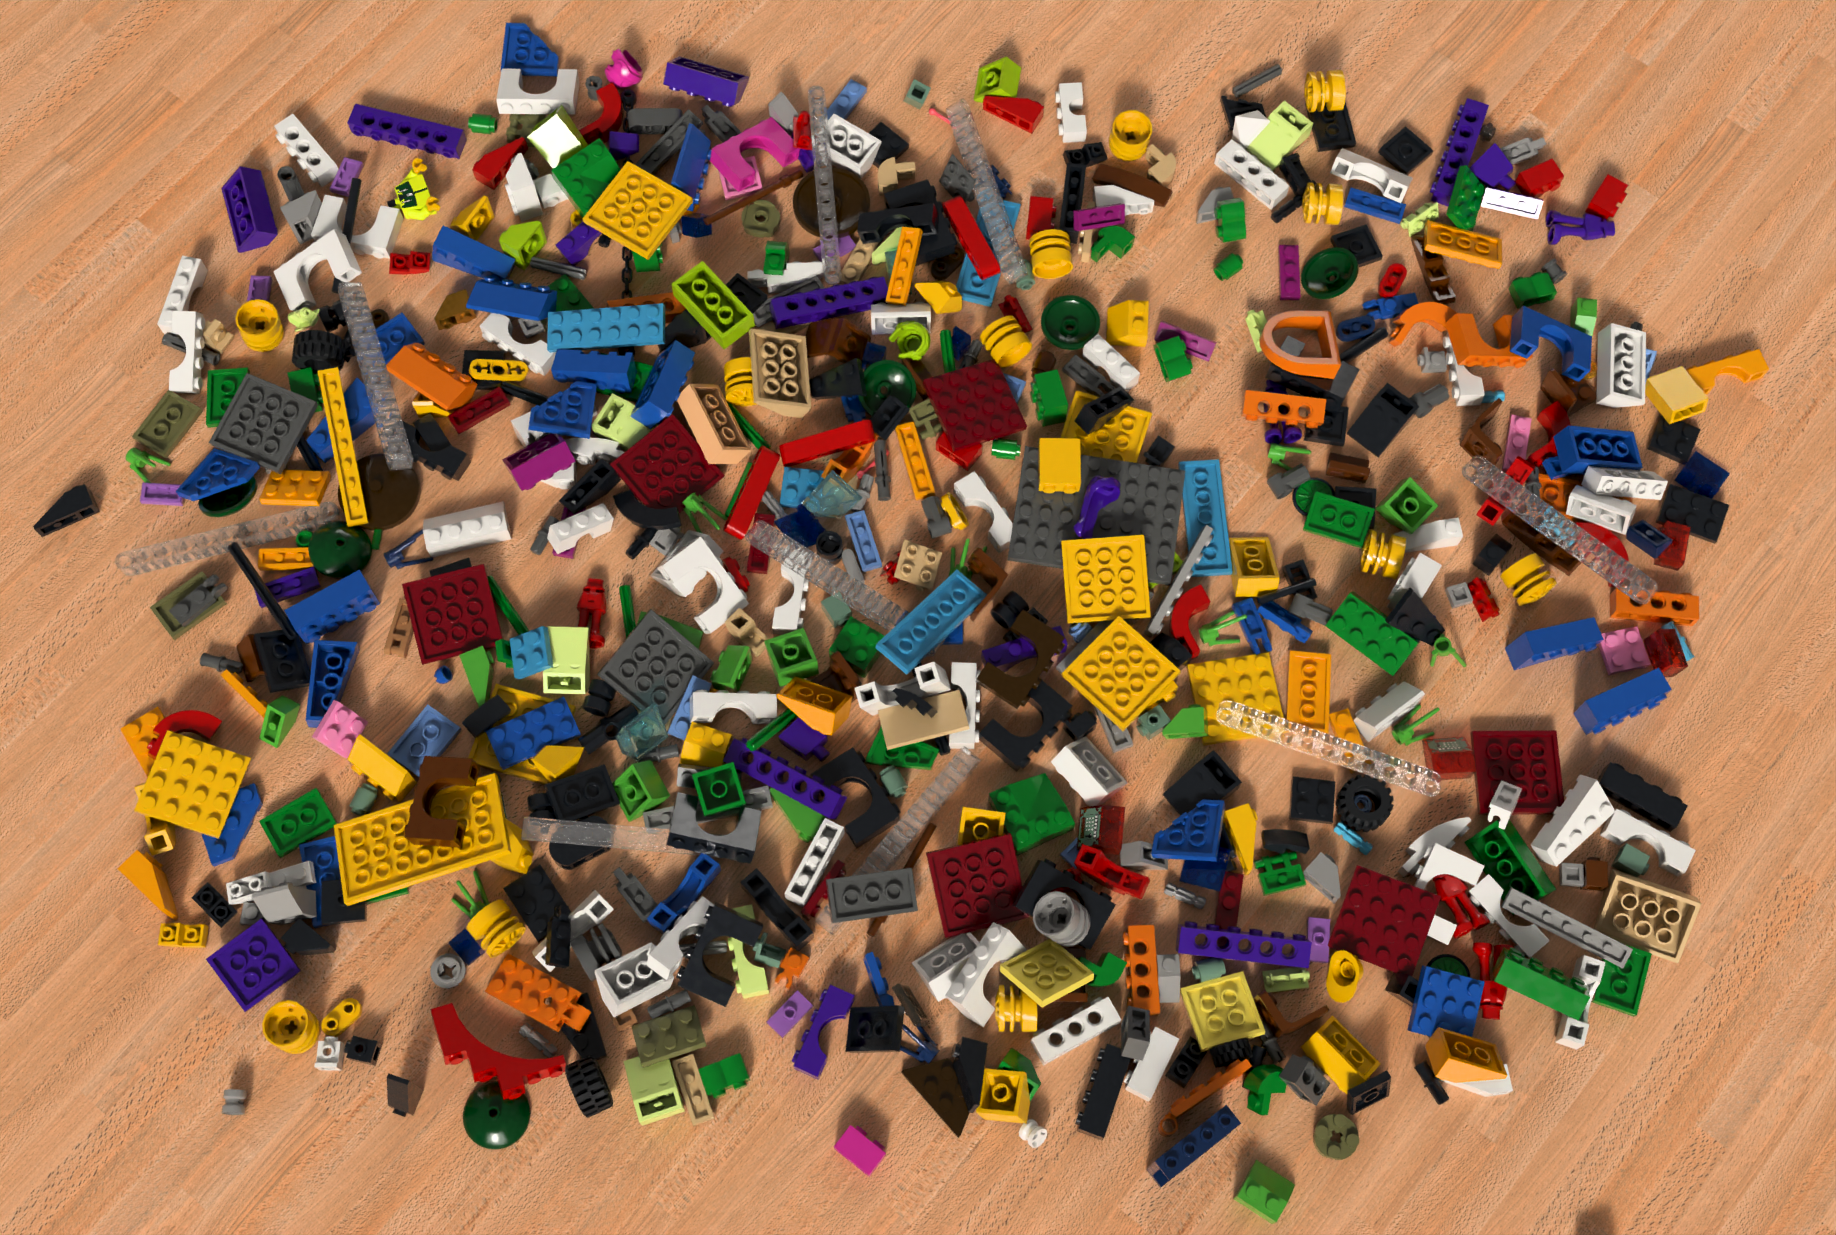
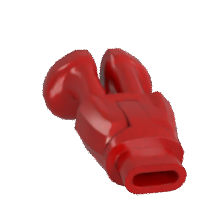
M589 578L587 586H584L577 604V610L580 612L578 627H587L589 615H592L589 648L597 649L605 645V638L600 635L601 616L606 613L605 589L603 588V580Z
M1440 874L1433 877L1437 894L1441 896L1440 901L1447 904L1455 917L1457 925L1453 933L1455 939L1468 934L1472 929L1476 931L1490 923L1489 918L1485 914L1480 913L1467 896L1466 890L1468 886L1463 880L1449 874ZM1456 898L1459 899V901L1462 903V905H1463L1464 908L1466 909V911H1467V913H1468V915H1469V917H1470V920L1466 917V915H1465L1464 912L1462 911V909H1461L1459 903L1457 902Z
M1473 943V951L1478 955L1480 963V981L1485 982L1480 1001L1481 1005H1479V1008L1482 1009V1018L1500 1020V1010H1503V1004L1507 995V987L1495 982L1494 978L1490 981L1489 960L1491 952L1493 955V965L1495 966L1503 948L1509 950L1514 948L1512 945L1501 944L1492 947L1490 943Z

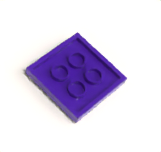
M262 918L206 958L244 1012L250 1010L301 972V969Z

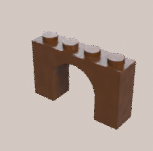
M424 756L423 763L419 768V780L414 789V801L409 810V821L404 831L405 838L413 845L462 848L466 826L456 819L433 818L431 815V803L435 795L445 787L453 785L476 787L480 766L472 758Z

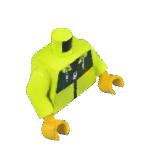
M419 158L413 160L411 171L394 188L398 198L387 201L389 207L402 209L406 219L423 221L428 216L436 214V211L440 210V206L436 204L439 202V199L430 196L423 174H420V171H426L427 166L422 164L423 160Z

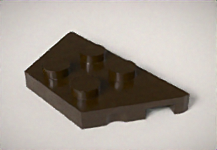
M946 1058L903 1070L901 1072L902 1075L955 1136L959 1138L970 1112H968L953 1063L950 1059Z

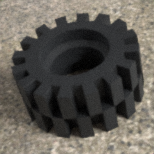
M1248 1038L1227 1042L1210 1049L1215 1068L1228 1066L1237 1059L1242 1061L1253 1056Z

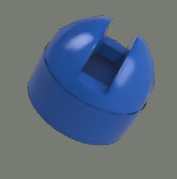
M441 666L434 673V677L437 678L436 682L440 684H445L453 679L452 672L447 666Z

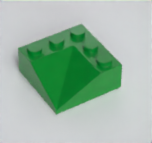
M599 138L552 169L551 172L555 182L583 218L621 169Z
M1046 773L1006 785L989 793L988 801L993 811L1006 813L1003 831L1005 834L1011 833L1016 856L1074 829L1075 822Z

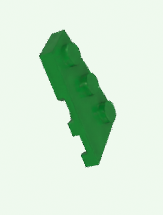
M881 726L864 764L894 765L895 767L931 770L939 754V749L924 742H917L887 750Z

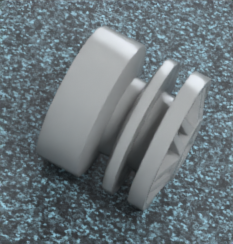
M1059 891L1049 892L1041 897L1033 911V922L1036 929L1057 944L1066 947L1074 946L1081 942L1088 934L1091 925L1088 910L1067 894Z

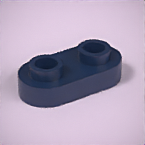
M1360 316L1342 321L1336 329V336L1344 342L1367 337L1373 333L1375 321L1369 316Z

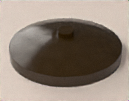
M834 167L818 169L805 176L797 185L793 195L794 215L801 227L814 236L825 239L846 237L857 231L859 214L870 211L869 192L864 182L848 170Z
M372 454L357 460L369 522L357 526L372 531L375 529L387 530L407 520L416 509L421 493L420 482L413 468L402 458L391 454ZM338 486V501L344 512L340 486Z

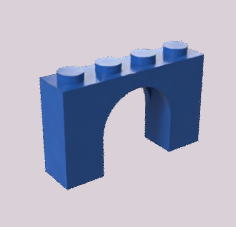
M1522 306L1512 317L1510 352L1528 359L1538 348L1539 337H1543L1555 344L1561 352L1562 375L1580 382L1591 370L1592 336L1525 306Z

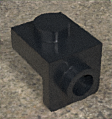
M1158 435L1149 450L1144 452L1143 456L1147 458L1145 461L1152 466L1158 465L1162 467L1175 449V446Z

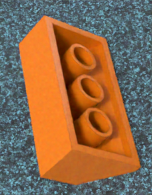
M419 343L404 345L385 366L387 371L445 410L468 405L478 385L471 380L470 376L462 374L456 370L455 366L442 361L440 356L430 353Z

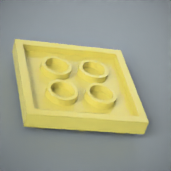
M1051 939L1000 964V972L1041 1007L1094 980V973Z
M1243 971L1180 988V993L1201 1052L1234 1040L1250 1039L1265 1034L1264 1026Z

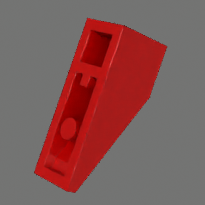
M985 96L983 98V110L1031 134L1043 118L1044 106L1037 101H1032L1028 98Z
M521 137L485 154L480 160L476 161L472 169L475 179L495 190L506 177L512 165L511 159L518 153L524 155L528 150L526 139Z

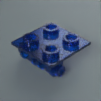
M1695 451L1674 481L1689 491L1712 499L1730 473Z
M803 504L797 506V512L774 521L775 525L797 552L815 545L817 537L826 531L819 523V520L815 519V515L811 514L807 505Z
M1219 847L1217 862L1185 860L1179 881L1221 891L1231 850Z

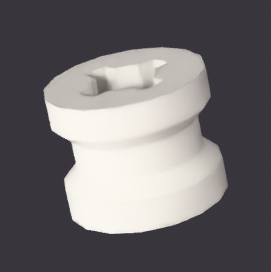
M1029 1119L1027 1124L1023 1123L1019 1136L1021 1139L1027 1140L1032 1148H1037L1045 1141L1047 1130L1042 1126H1038L1034 1119Z

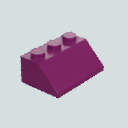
M550 433L502 459L517 486L523 491L532 489L541 480L550 479L559 470L568 469L575 462V459L565 440L559 434Z

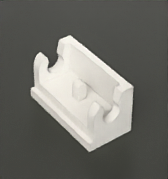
M1501 780L1489 805L1491 809L1488 821L1491 822L1495 815L1499 816L1501 819L1499 821V828L1505 830L1516 807L1522 788Z

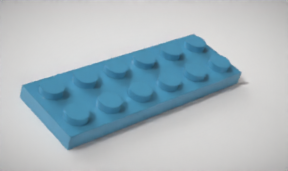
M984 195L976 223L997 259L1002 272L1021 204ZM966 254L956 285L962 300L991 307L1001 272L981 280Z
M663 303L548 312L547 350L550 353L556 352L557 349L591 350L665 344V305Z
M1219 459L1179 462L1178 469L1185 470L1182 504L1188 552L1204 526L1208 525L1213 528L1210 534L1213 538L1207 547L1204 546L1201 550L1203 556L1199 563H1194L1191 568L1194 571L1191 577L1232 575L1233 570Z
M956 570L876 644L875 648L907 675L974 612L987 594Z

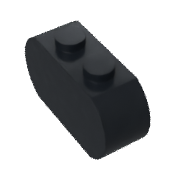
M585 816L577 820V824L559 829L557 834L552 836L549 843V852L555 863L562 869L572 870L609 851L614 842V835L606 820L599 816Z

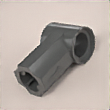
M290 166L281 167L278 170L277 176L288 200L293 201L303 196L305 193L293 168Z
M1438 384L1424 393L1418 392L1409 399L1419 406L1415 415L1417 418H1422L1434 407L1448 400L1450 396L1448 389L1444 385Z
M1301 463L1285 473L1273 475L1267 480V484L1276 498L1282 499L1289 495L1294 488L1310 480L1311 477L1306 467Z
M930 496L921 501L931 538L952 533L947 515H944L938 496Z
M1297 592L1288 609L1289 612L1297 616L1306 617L1322 625L1328 623L1333 612L1329 607L1316 603L1313 599Z

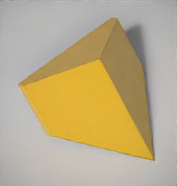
M420 392L417 393L413 400V407L419 418L429 413L433 417H447L455 412L453 409L445 410Z
M546 745L531 760L548 782L551 783L574 775L584 747Z

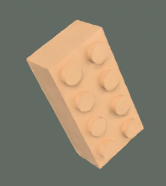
M690 383L681 392L677 402L708 463L738 464L751 451V448L719 386L715 384Z

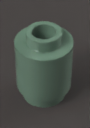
M1026 259L1016 261L1013 268L1016 286L1022 290L1031 289L1035 284L1032 264Z
M894 765L885 768L879 773L881 776L880 780L890 797L897 799L907 793L908 785L899 769H896Z
M362 783L349 805L352 808L351 812L359 816L369 814L378 797L376 795L378 789Z
M1209 957L1195 961L1192 973L1194 979H1199L1201 983L1221 977V975L1226 974V969L1222 958Z

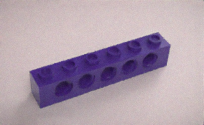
M1467 98L1464 105H1460L1457 116H1460L1459 120L1455 119L1451 130L1454 131V135L1449 136L1446 144L1449 149L1448 151L1444 150L1441 158L1444 164L1438 167L1435 177H1438V181H1434L1430 192L1433 193L1431 201L1449 206L1459 167L1469 165L1489 105Z
M359 104L354 105L347 122L351 132L356 136H366L376 141L383 140L393 145H404L410 149H420L430 154L437 153L447 158L460 159L467 141L463 129Z
M871 277L864 281H852L849 284H836L829 288H816L809 292L777 296L771 299L769 310L775 328L781 329L871 310L872 304H888L885 302L888 287L884 277Z
M744 737L742 740L733 739L723 759L725 763L734 762L735 768L829 819H837L847 799V796L841 794L842 789L832 784L830 787L824 785L825 780L815 775L812 778L806 775L807 771L799 766H795V768L789 766L788 760L780 756L777 759L770 756L772 752L763 747L750 751L746 747L748 739ZM753 753V761L749 763L748 756ZM770 762L771 770L766 773L765 766ZM785 772H788L789 779L784 782L783 775ZM805 781L807 788L802 792L800 786ZM821 791H824L825 797L820 802L818 795Z
M1191 921L1178 924L1175 948L1178 953L1309 968L1312 942L1306 939L1305 935L1293 934V937H1286L1284 933L1271 931V935L1262 934L1263 931L1258 929H1249V932L1241 931V928L1228 926V930L1219 929V925L1206 924V927L1197 926L1198 923ZM1198 934H1205V941L1202 944L1195 943V937ZM1221 936H1226L1227 943L1221 947L1217 946V939ZM1242 939H1248L1249 941L1245 949H1239L1238 947L1239 941ZM1265 941H1269L1270 948L1265 952L1261 951L1260 945ZM1285 944H1291L1292 946L1288 954L1282 953V947Z

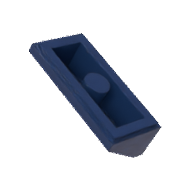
M1643 519L1629 526L1626 534L1628 541L1654 559L1672 543V539Z

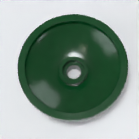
M1335 247L1322 250L1315 254L1304 266L1301 274L1302 286L1310 296L1317 299H1330L1339 296L1347 291L1355 282L1359 271L1358 261L1352 252L1344 248Z
M1065 295L1052 300L1045 307L1041 316V329L1044 336L1050 343L1061 349L1076 350L1083 348L1085 344L1098 334L1100 328L1098 311L1088 300L1079 296Z
M881 360L874 362L863 371L867 396L858 395L861 406L869 415L872 416L888 395L896 397L908 408L912 407L916 397V383L908 368L903 364L893 360ZM883 386L886 388L884 394L881 393V387Z
M252 477L246 483L199 499V508L203 514L209 517H226L235 514L252 501L258 488L257 481Z
M333 521L322 525L313 533L309 541L308 553L313 566L320 573L331 578L343 579L358 570L363 571L371 559L372 545L366 532L359 526L348 527L346 521ZM343 542L344 545L338 546L337 543Z
M498 1081L486 1083L469 1096L464 1106L463 1124L465 1131L472 1141L483 1148L492 1150L507 1148L516 1143L526 1132L530 1122V1105L525 1094L516 1099L508 1098L503 1100ZM493 1109L498 1111L495 1117L490 1116Z

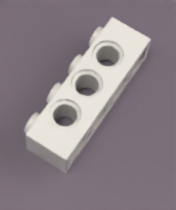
M291 114L274 126L277 131L275 136L281 144L285 143L287 145L286 149L292 157L296 156L298 158L299 166L303 170L307 169L309 171L307 174L314 183L318 182L321 187H324L334 180L338 172L337 165L294 114Z
M1231 139L1216 154L1214 164L1269 209L1272 210L1287 196L1289 189L1287 182L1274 174L1269 167L1264 166L1256 156L1248 153L1241 144Z
M1588 466L1581 485L1595 495L1661 500L1668 481L1652 471Z
M824 818L784 893L787 900L804 908L845 834L843 826Z
M1098 997L1090 1002L1091 1006L1085 1010L1083 1007H1080L1071 1013L1072 1017L1066 1020L1060 1018L1052 1023V1028L1046 1031L1042 1028L1033 1033L1034 1038L1031 1039L1030 1043L1043 1066L1120 1024L1121 1018L1109 997L1105 999ZM1092 1013L1097 1014L1100 1022L1097 1024L1091 1023L1088 1020V1015ZM1077 1024L1081 1032L1079 1034H1072L1069 1031V1026ZM1056 1034L1060 1036L1062 1042L1059 1045H1054L1050 1042L1049 1037Z

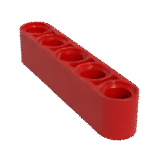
M959 195L942 202L944 214L948 218L951 227L980 279L985 280L1001 272L999 263L963 198Z
M862 420L784 443L779 446L783 466L789 467L876 441L872 421Z
M763 445L760 447L723 527L724 532L739 540L744 538L780 459V454Z

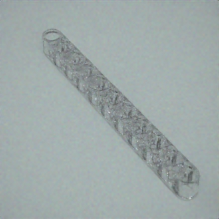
M812 86L808 91L822 267L825 281L830 285H835L841 281L842 272L827 102L824 89L821 86ZM828 183V185L822 186L821 184ZM825 200L830 201L829 203H822ZM825 218H832L829 221L824 220ZM828 235H832V236H833V237L830 238V239L825 238V237L828 236ZM829 253H834V254H835V255H833V256H831V257L827 256V254H829ZM830 271H836L835 274H828Z
M960 99L946 108V114L965 168L976 180L973 191L1002 274L1009 284H1013L1027 276L1028 271L970 107L964 99Z
M341 282L338 286L340 302L388 468L390 470L411 469L413 466L411 449L361 282Z
M1482 456L1472 457L1462 468V474L1467 480L1637 603L1647 604L1657 592L1658 585L1652 578Z
M323 502L320 506H307L125 551L117 555L115 564L125 575L135 576L229 552L228 546L233 542H237L240 548L244 549L296 536L301 531H316L326 523L341 521L342 514L335 503ZM334 511L333 515L327 516L329 512ZM314 516V519L307 521L309 517ZM294 521L291 526H287L289 522ZM274 526L271 531H267L269 527ZM254 531L252 535L247 536L249 532ZM233 536L230 541H226L229 537ZM213 541L210 546H206L207 543ZM193 546L191 550L186 551L188 547ZM172 551L169 556H166L168 552ZM152 556L149 561L145 562L148 557ZM131 561V563L125 567V564Z
M757 520L745 535L746 540L751 545L889 632L910 613L763 520ZM945 639L928 656H934Z
M1224 700L1218 706L1216 718L1222 725L1426 796H1436L1440 792L1441 776L1434 770L1231 700ZM1222 710H1228L1232 714L1225 715L1223 714ZM1249 717L1252 721L1245 722L1242 718ZM1269 724L1272 728L1265 729L1262 725ZM1289 731L1293 735L1285 736L1282 732ZM1310 738L1313 742L1306 743L1303 739ZM1330 745L1333 749L1326 750L1323 746ZM1350 752V753H1352L1354 756H1353V757H1346V756L1344 755V753ZM1369 759L1374 761V763L1366 764L1364 761ZM1393 767L1395 770L1390 772L1385 770V768ZM1407 774H1413V775H1415L1416 777L1410 779V778H1407L1405 775H1407ZM1434 781L1436 784L1429 786L1426 782Z
M963 746L852 876L888 871L974 771L981 759ZM829 903L815 919V922L831 935L844 923H831Z

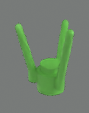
M1272 442L1268 458L1272 459V464L1288 471L1292 468L1280 461V459L1284 460L1286 451L1302 454H1311V451L1306 448L1284 446Z
M132 448L126 454V461L131 463L130 468L145 483L151 482L140 471L139 467L142 468L146 464L152 467L156 466L155 463L148 459L167 466L171 465L170 462L153 456L146 451Z
M695 492L682 502L685 506L683 510L699 533L702 532L691 512L695 514L700 511L717 530H720V526L702 508L703 505L722 519L727 520L724 514L705 501L701 495L697 496Z
M969 538L965 541L960 564H957L956 567L955 548L951 549L950 572L948 576L958 570L971 581L973 572L971 570L968 572V567L964 566L970 542ZM984 546L982 550L986 552L987 547Z
M1231 611L1208 624L1202 625L1201 628H1198L1203 644L1208 643L1209 646H1213L1216 644L1240 643V639L1216 640V638L1219 637V629L1247 618V615L1244 614L1216 625L1234 615V611Z
M1441 634L1434 643L1435 650L1432 651L1430 666H1434L1438 655L1444 657L1452 654L1463 667H1466L1467 664L1456 650L1452 648L1450 640L1444 634Z
M1417 705L1400 723L1393 727L1392 735L1396 742L1400 745L1404 743L1408 746L1412 742L1434 736V732H1429L1412 737L1414 735L1413 728L1433 716L1440 709L1437 707L1411 725H1404L1421 708V705Z
M473 871V875L483 903L481 901L475 902L459 880L456 884L472 905L470 907L471 912L455 898L451 899L470 919L489 904L477 871Z

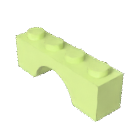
M752 904L732 908L741 914L755 919ZM732 937L727 938L729 950H734L735 958L731 959L733 971H738L739 980H735L737 993H742L744 999L768 994L769 988L765 969L751 964L744 955V942Z

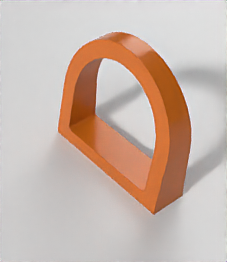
M1331 311L1283 312L1272 317L1265 324L1259 339L1261 350L1276 366L1294 374L1329 379L1335 378L1341 366ZM1288 327L1316 330L1322 358H1304L1288 354L1275 344L1272 333L1278 329Z

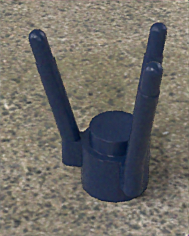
M423 529L397 547L384 553L390 568L396 566L399 570L405 566L433 561V557L402 562L405 559L402 550L413 544L416 538L423 534Z
M914 1020L913 1023L926 1039L924 1042L903 1024L902 1029L920 1046L917 1049L919 1054L902 1045L900 1046V1051L916 1058L921 1063L925 1060L929 1064L940 1051L936 1047L938 1044L930 1038L917 1020Z

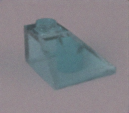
M832 470L810 491L801 503L816 517L842 518L863 497Z
M651 704L621 728L616 736V740L622 754L638 761L669 737L657 704Z

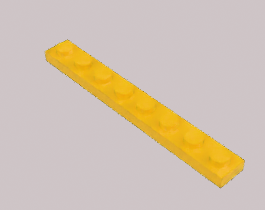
M336 367L319 370L318 376L347 526L367 524L369 522L339 369Z

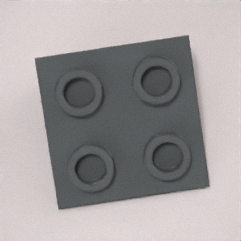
M952 154L939 182L953 198L960 195L965 203L966 201L971 202L975 199L972 189L976 180Z

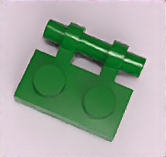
M1284 851L1283 854L1279 853V855L1272 857L1268 855L1262 856L1261 859L1253 861L1255 869L1263 867L1265 870L1264 873L1258 874L1263 896L1306 885L1301 865H1291V860L1297 859L1295 851ZM1283 864L1284 868L1276 870L1272 868V865Z

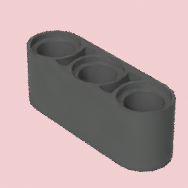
M678 108L631 109L627 113L629 132L633 134H665L683 116L682 110Z

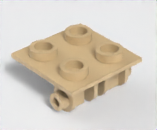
M904 539L894 577L915 584L916 589L919 591H924V588L932 590L942 552Z

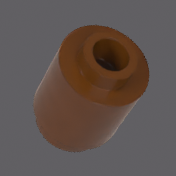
M1049 351L1038 353L1031 369V376L1033 378L1035 374L1053 370L1056 363L1054 354Z

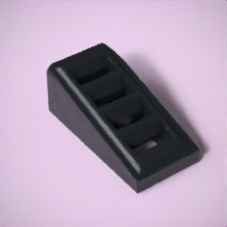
M1303 559L1281 567L1289 586L1311 579ZM1299 568V572L1291 573V570ZM1302 575L1303 579L1294 581L1295 577ZM1314 586L1297 592L1302 593L1309 590L1310 594L1305 596L1311 599L1318 598Z

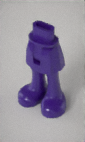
M1549 210L1546 215V227H1551L1547 236L1549 245L1557 244L1563 236H1578L1583 240H1594L1615 235L1614 221H1607L1606 218L1585 213L1582 217L1563 215L1556 210ZM1561 224L1577 225L1579 227L1563 226Z
M1271 380L1266 381L1267 387L1265 392L1288 395L1286 387ZM1264 403V412H1267L1268 406ZM1278 406L1279 413L1283 415L1288 413L1286 406ZM1282 421L1284 444H1290L1301 439L1302 431L1300 428L1286 425V422ZM1270 423V429L1264 434L1265 441L1269 444L1272 442L1279 444L1282 441V433L1278 423Z

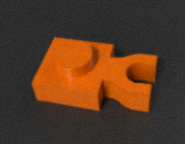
M790 947L780 965V968L784 971L776 977L775 983L779 984L781 979L786 978L788 983L785 987L790 990L793 984V977L800 978L810 958Z

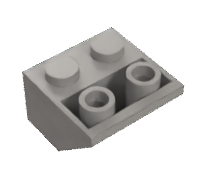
M316 190L307 192L303 196L289 201L280 207L300 245L312 239L311 233L322 204Z
M285 882L280 883L279 887L261 888V891L252 893L254 902L268 923L284 925L296 922L299 918L305 920L317 917L316 891L309 890L306 886H293V883Z

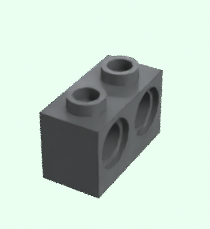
M1128 1006L1121 1023V1056L1143 1061L1150 1044V1010Z
M1292 1054L1279 1077L1300 1099L1317 1106L1330 1082L1324 1077L1325 1073L1322 1070L1314 1067V1061L1304 1055L1298 1057Z

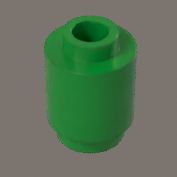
M473 113L472 117H469L468 127L471 128L472 133H496L497 118L492 115Z
M1231 253L1218 262L1213 271L1219 280H1228L1243 269V260L1238 254Z
M998 438V440H993L991 456H996L999 459L1015 460L1016 456H1020L1021 445L1017 444V440Z

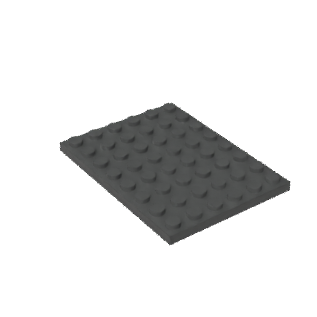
M1025 446L1008 561L1063 569L1061 541L1080 539L1073 527L1080 518L1089 482L1096 475L1113 477L1121 484L1119 498L1098 511L1092 538L1144 535L1148 582L1170 586L1185 470L1081 455V486L1079 492L1072 494L1064 493V491L1045 493L1038 491V448Z

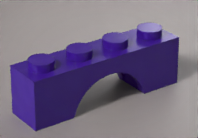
M582 222L560 240L556 247L567 261L575 266L588 255L591 244L602 233Z
M1061 625L1052 628L1064 636ZM1023 638L982 650L981 654L984 666L989 662L1003 672L1008 671L1011 667L1022 661L1037 657L1033 646ZM1065 638V639L1063 640V642H1062V643L1065 644V646H1064V648L1062 649V651L1060 652V654L1066 652V649H1067V641H1066V638Z
M830 985L828 990H823L819 1000L822 1004L819 1010H814L810 1019L813 1024L810 1030L806 1029L802 1036L801 1042H804L801 1050H796L792 1062L794 1063L793 1067L795 1070L819 1080L828 1060L819 1046L820 1033L829 1022L847 1018L850 1007H852L855 1000L853 994L833 985Z

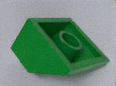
M1011 1048L997 1070L1026 1072L1031 1101L1041 1082L1031 1060Z

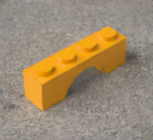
M1749 349L1737 356L1728 355L1720 361H1708L1703 366H1691L1686 371L1707 395L1715 386L1716 376L1728 374L1737 377L1743 383L1763 378L1768 372L1769 367L1760 349L1754 351Z

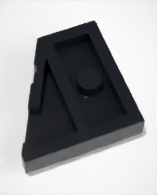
M1221 96L1220 98L1229 131H1232L1234 128L1235 116L1258 110L1266 117L1261 103H1250L1242 99H1238V101L1229 100L1227 96Z

